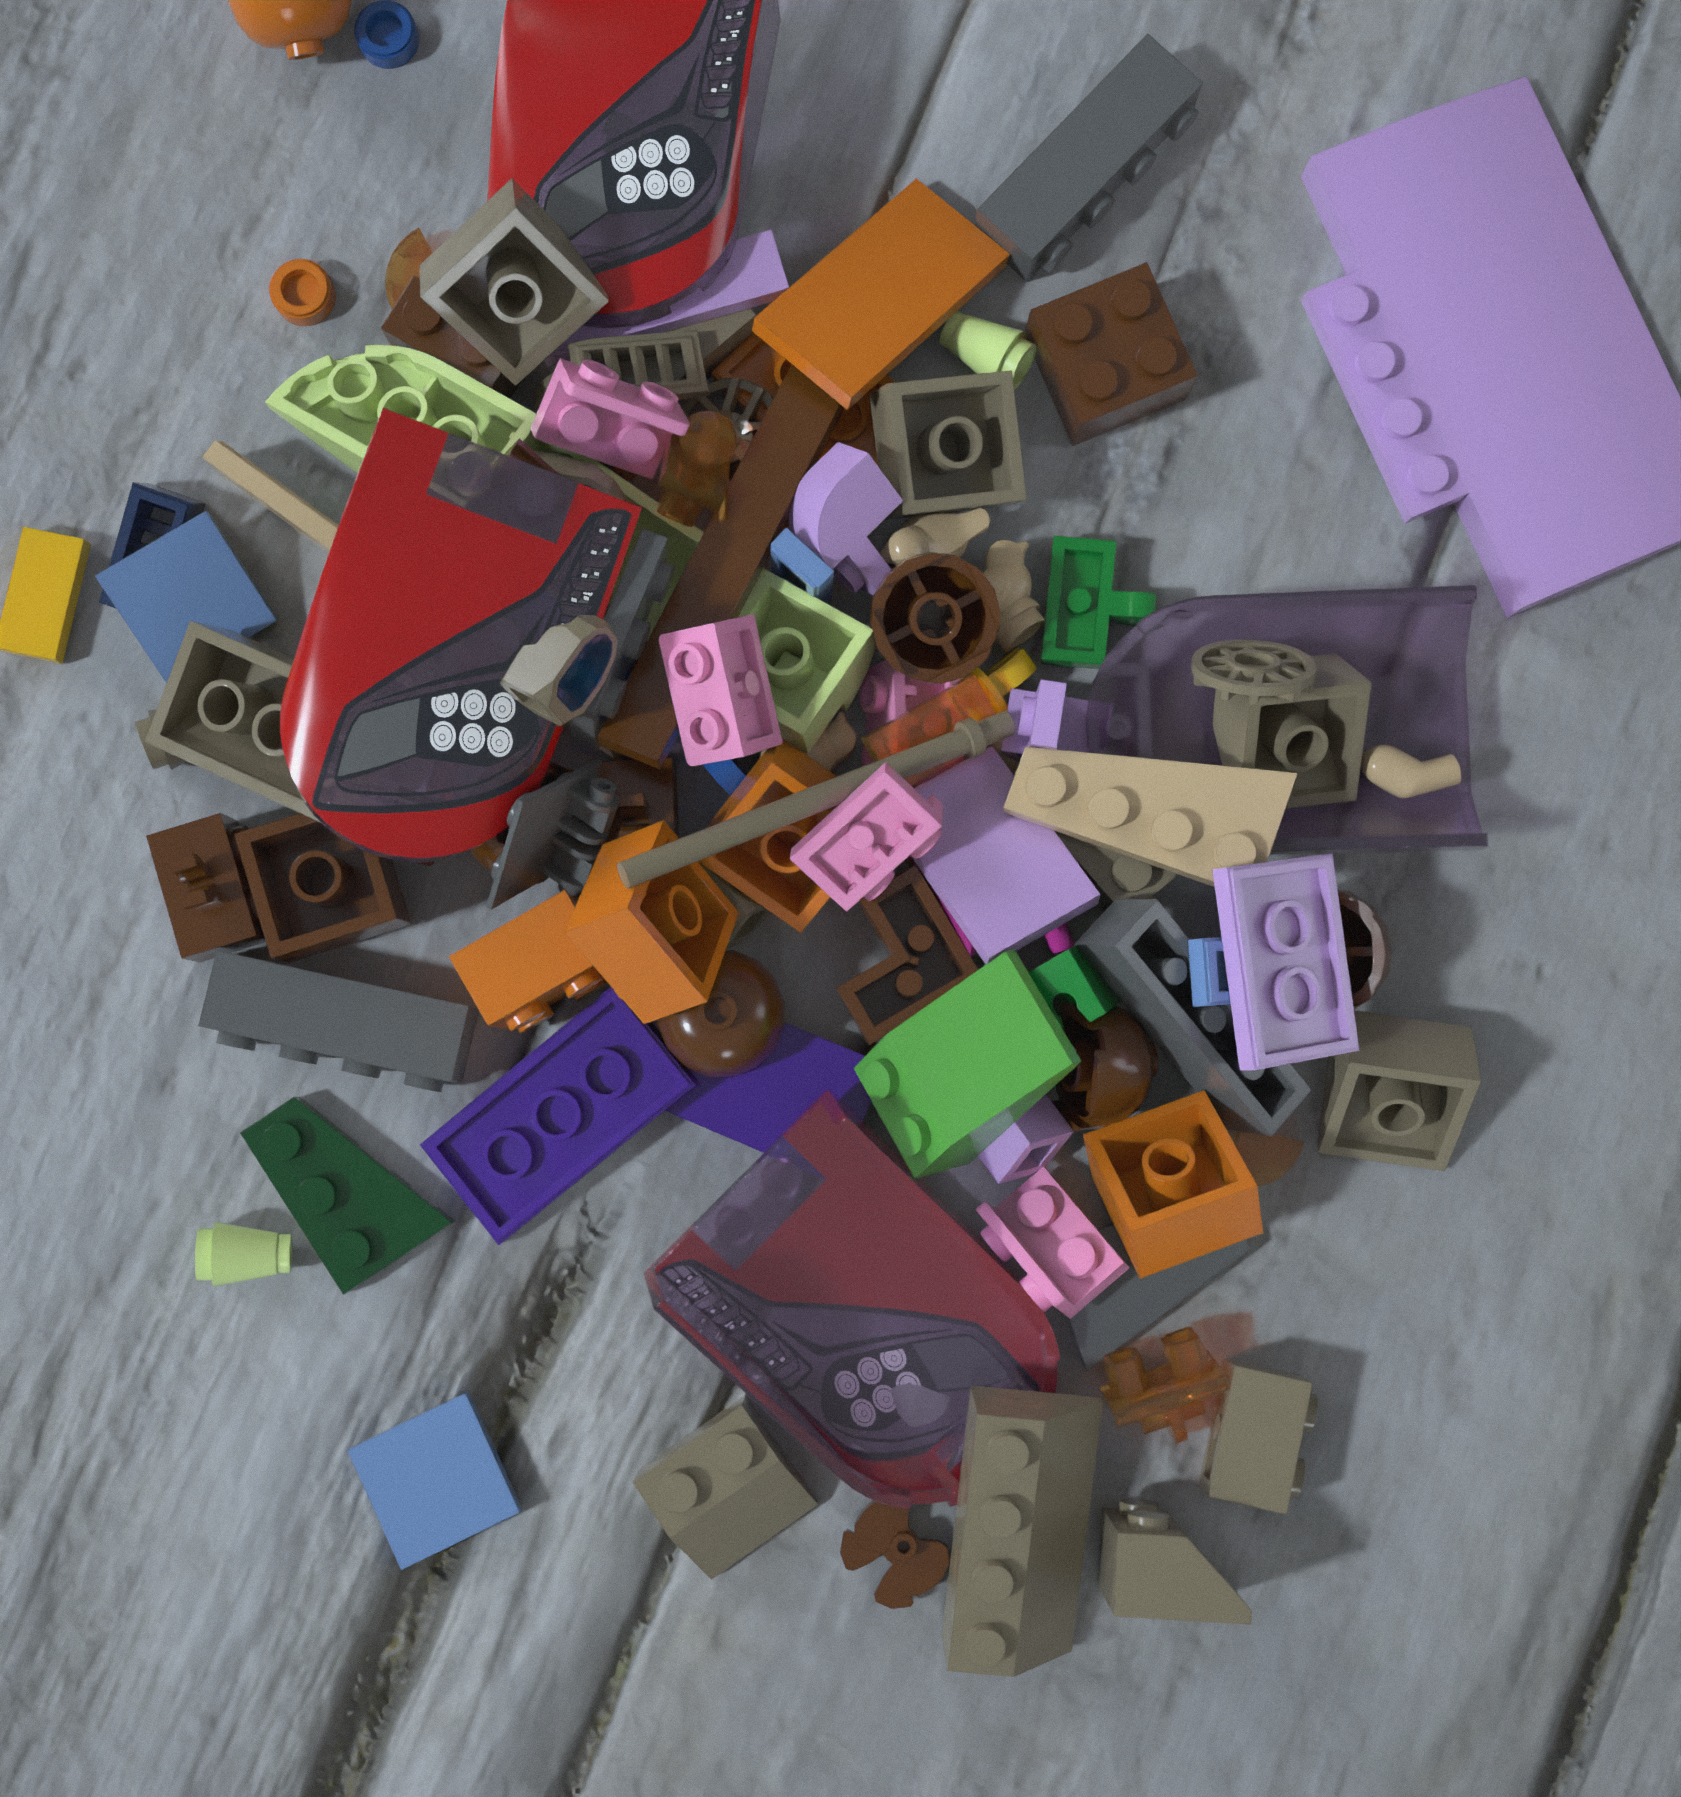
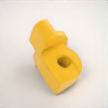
M1023 647L1021 649L1015 648L985 672L977 667L950 687L944 695L961 721L973 718L977 722L1002 711H1007L1008 707L1003 696L1010 692L1011 688H1015L1035 672L1037 667Z

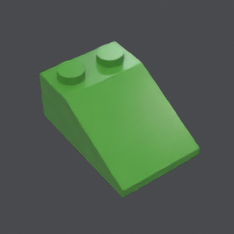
M1014 949L1003 952L887 1033L854 1067V1070L914 1179L970 1164L1081 1062V1059Z

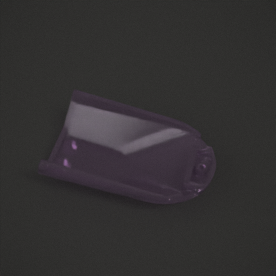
M1475 585L1211 595L1185 599L1164 606L1137 622L1136 626L1121 638L1103 660L1094 679L1087 706L1086 738L1088 752L1222 766L1212 725L1216 688L1194 685L1191 664L1195 651L1207 644L1218 641L1254 639L1289 645L1310 656L1337 653L1371 682L1362 756L1367 749L1382 744L1394 746L1421 762L1452 754L1460 766L1461 782L1458 785L1402 799L1373 784L1363 774L1360 767L1356 801L1285 809L1270 855L1483 850L1488 847V833L1482 832L1471 791L1466 656L1472 609L1477 600V587Z

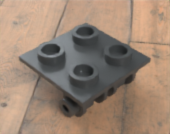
M596 759L573 772H565L557 780L532 793L526 792L515 801L507 816V825L510 828L503 851L494 862L491 870V877L494 881L487 901V908L490 910L494 909L548 877L558 883V890L560 892L566 890L573 897H580L603 843L608 839L609 830L620 802V798L616 794L617 786L608 779L598 778L602 765L600 760Z

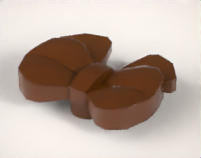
M883 1495L872 1500L861 1511L854 1522V1531L848 1528L843 1531L840 1554L847 1570L854 1571L883 1554L892 1563L874 1592L876 1602L890 1609L911 1607L914 1603L912 1596H919L933 1588L942 1579L950 1563L948 1548L940 1539L918 1538L916 1532L909 1527L908 1504L901 1497Z

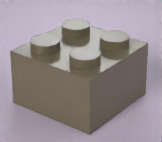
M1012 370L887 383L869 393L878 467L903 500L885 520L910 518L915 515L938 512L952 513L978 508L1003 507L1027 500Z

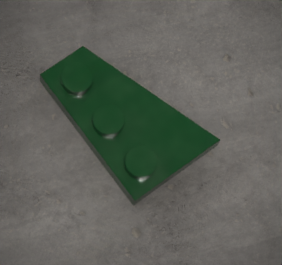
M301 1097L291 1098L240 1132L343 1295L349 1293L455 1222L442 1209L433 1206L410 1187L411 1185L394 1171H389L359 1147V1143Z

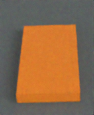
M916 178L755 316L752 331L848 410L1006 267L1010 253Z

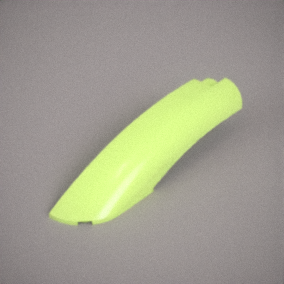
M365 345V353L334 360L330 354L290 376L265 401L272 411L356 473L359 472L383 408L448 432L449 434L428 489L463 509L477 481L519 438L532 450L570 454L574 460L594 463L605 474L614 478L625 495L626 502L642 507L603 620L642 529L668 538L667 563L674 565L675 571L664 601L662 603L654 601L647 618V622L651 623L648 639L704 533L597 460L535 439L530 429L536 413L445 362L411 348L393 345ZM621 520L615 524L617 527H619ZM611 538L610 544H614L617 538ZM602 559L598 565L591 562L588 566L604 567L610 560ZM586 567L583 572L590 574L592 568ZM593 568V570L600 571V572H602V570H603V569ZM763 568L739 617L752 614L755 616L781 737L809 753L838 709L842 708L847 711L860 689L874 653L875 641L873 630ZM581 579L582 581L579 582L575 589L595 591L602 581ZM549 585L547 589L553 598L557 600L559 593ZM572 591L571 596L580 598L582 592ZM562 596V599H561V600L566 601L567 597L564 598V597ZM561 602V604H566L561 605L565 615H586L592 608L589 605Z

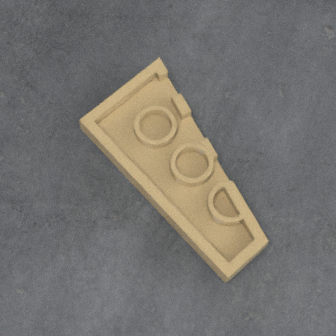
M1025 747L1002 812L1215 887L1212 869L1268 861L1298 773Z

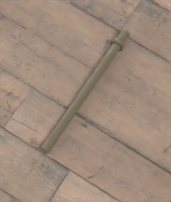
M1002 711L977 722L973 718L964 719L955 724L954 731L619 862L617 863L619 877L623 885L629 889L837 806L885 762L905 779L962 755L968 759L975 758L985 753L987 745L1014 735L1015 723L1007 711Z

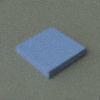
M208 510L95 575L166 684L190 621L232 630L249 638L278 620Z
M466 1391L347 1450L401 1570L520 1513L523 1509L470 1391Z

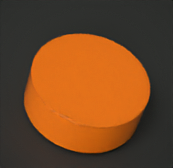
M308 259L290 260L282 264L274 272L270 281L269 294L273 305L285 320L294 325L312 326L326 319L334 308L336 301L334 284L327 272L314 261Z

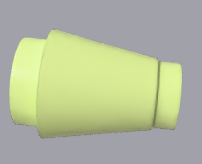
M959 311L947 320L939 341L940 345L949 349L952 354L977 374L1012 370L1014 390L1026 377L1034 361L1037 348L1036 344L1026 340L1027 335L1025 331L971 315H965Z
M215 1222L214 1228H199L197 1231L195 1245V1276L197 1281H212L213 1287L273 1276L278 1273H291L292 1234H279L278 1232Z

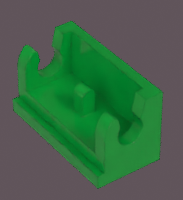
M1076 945L1028 972L1062 1029L1064 1028L1062 1018L1053 1008V1000L1056 995L1060 1002L1068 1001L1070 1004H1077V1009L1090 1022L1104 1015L1120 1002V999L1086 960Z

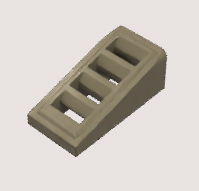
M697 330L592 338L568 343L572 363L580 366L583 360L601 363L615 371L621 381L619 362L631 360L635 384L632 385L641 387L643 382H649L644 358L657 355L661 382L652 383L670 390L679 400L709 395ZM682 351L687 380L674 381L670 353Z

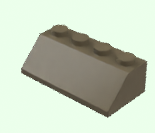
M190 621L145 742L331 827L311 808L300 793L288 769L282 748L280 711L283 693L294 658L232 630ZM373 693L348 711L330 760L319 802L339 805L394 806L403 805L411 797L347 793L336 785L334 779L345 736L357 714L366 709L393 701L387 698L375 701L383 697ZM416 756L356 778L339 781V784L347 789L358 791L415 792L422 785L431 760Z
M971 1385L942 1626V1640L947 1671L1015 1677L1072 1651L1103 1407L1102 1398Z

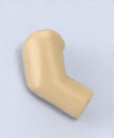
M1382 744L1367 749L1361 759V770L1373 784L1402 799L1458 785L1461 782L1460 766L1452 754L1421 762L1394 746Z

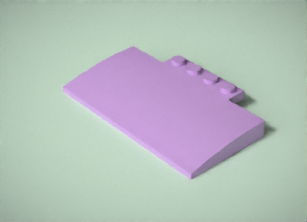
M1527 76L1425 110L1311 156L1301 175V179L1346 275L1305 292L1301 302L1404 524L1454 504L1507 618L1680 544L1681 397Z

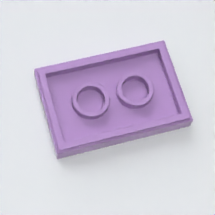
M993 746L987 748L984 754L967 759L914 788L925 800L934 794L943 803L942 834L938 841L923 856L918 859L912 857V859L985 964H988L1005 951L1019 950L1098 905L1100 898L1098 890L1054 830L1002 812L1014 775Z
M1333 853L1212 869L1239 1069L1259 1070L1360 1051Z

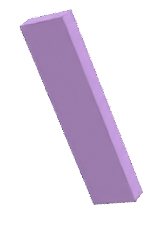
M772 229L729 241L718 259L697 281L669 299L628 312L595 313L544 360L546 365L557 364L560 358L566 361L571 360L568 348L569 342L602 337L664 333L773 302L789 286Z

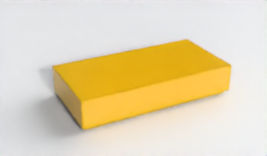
M28 527L22 528L0 619L1 652L63 664L91 544L88 541L78 537Z

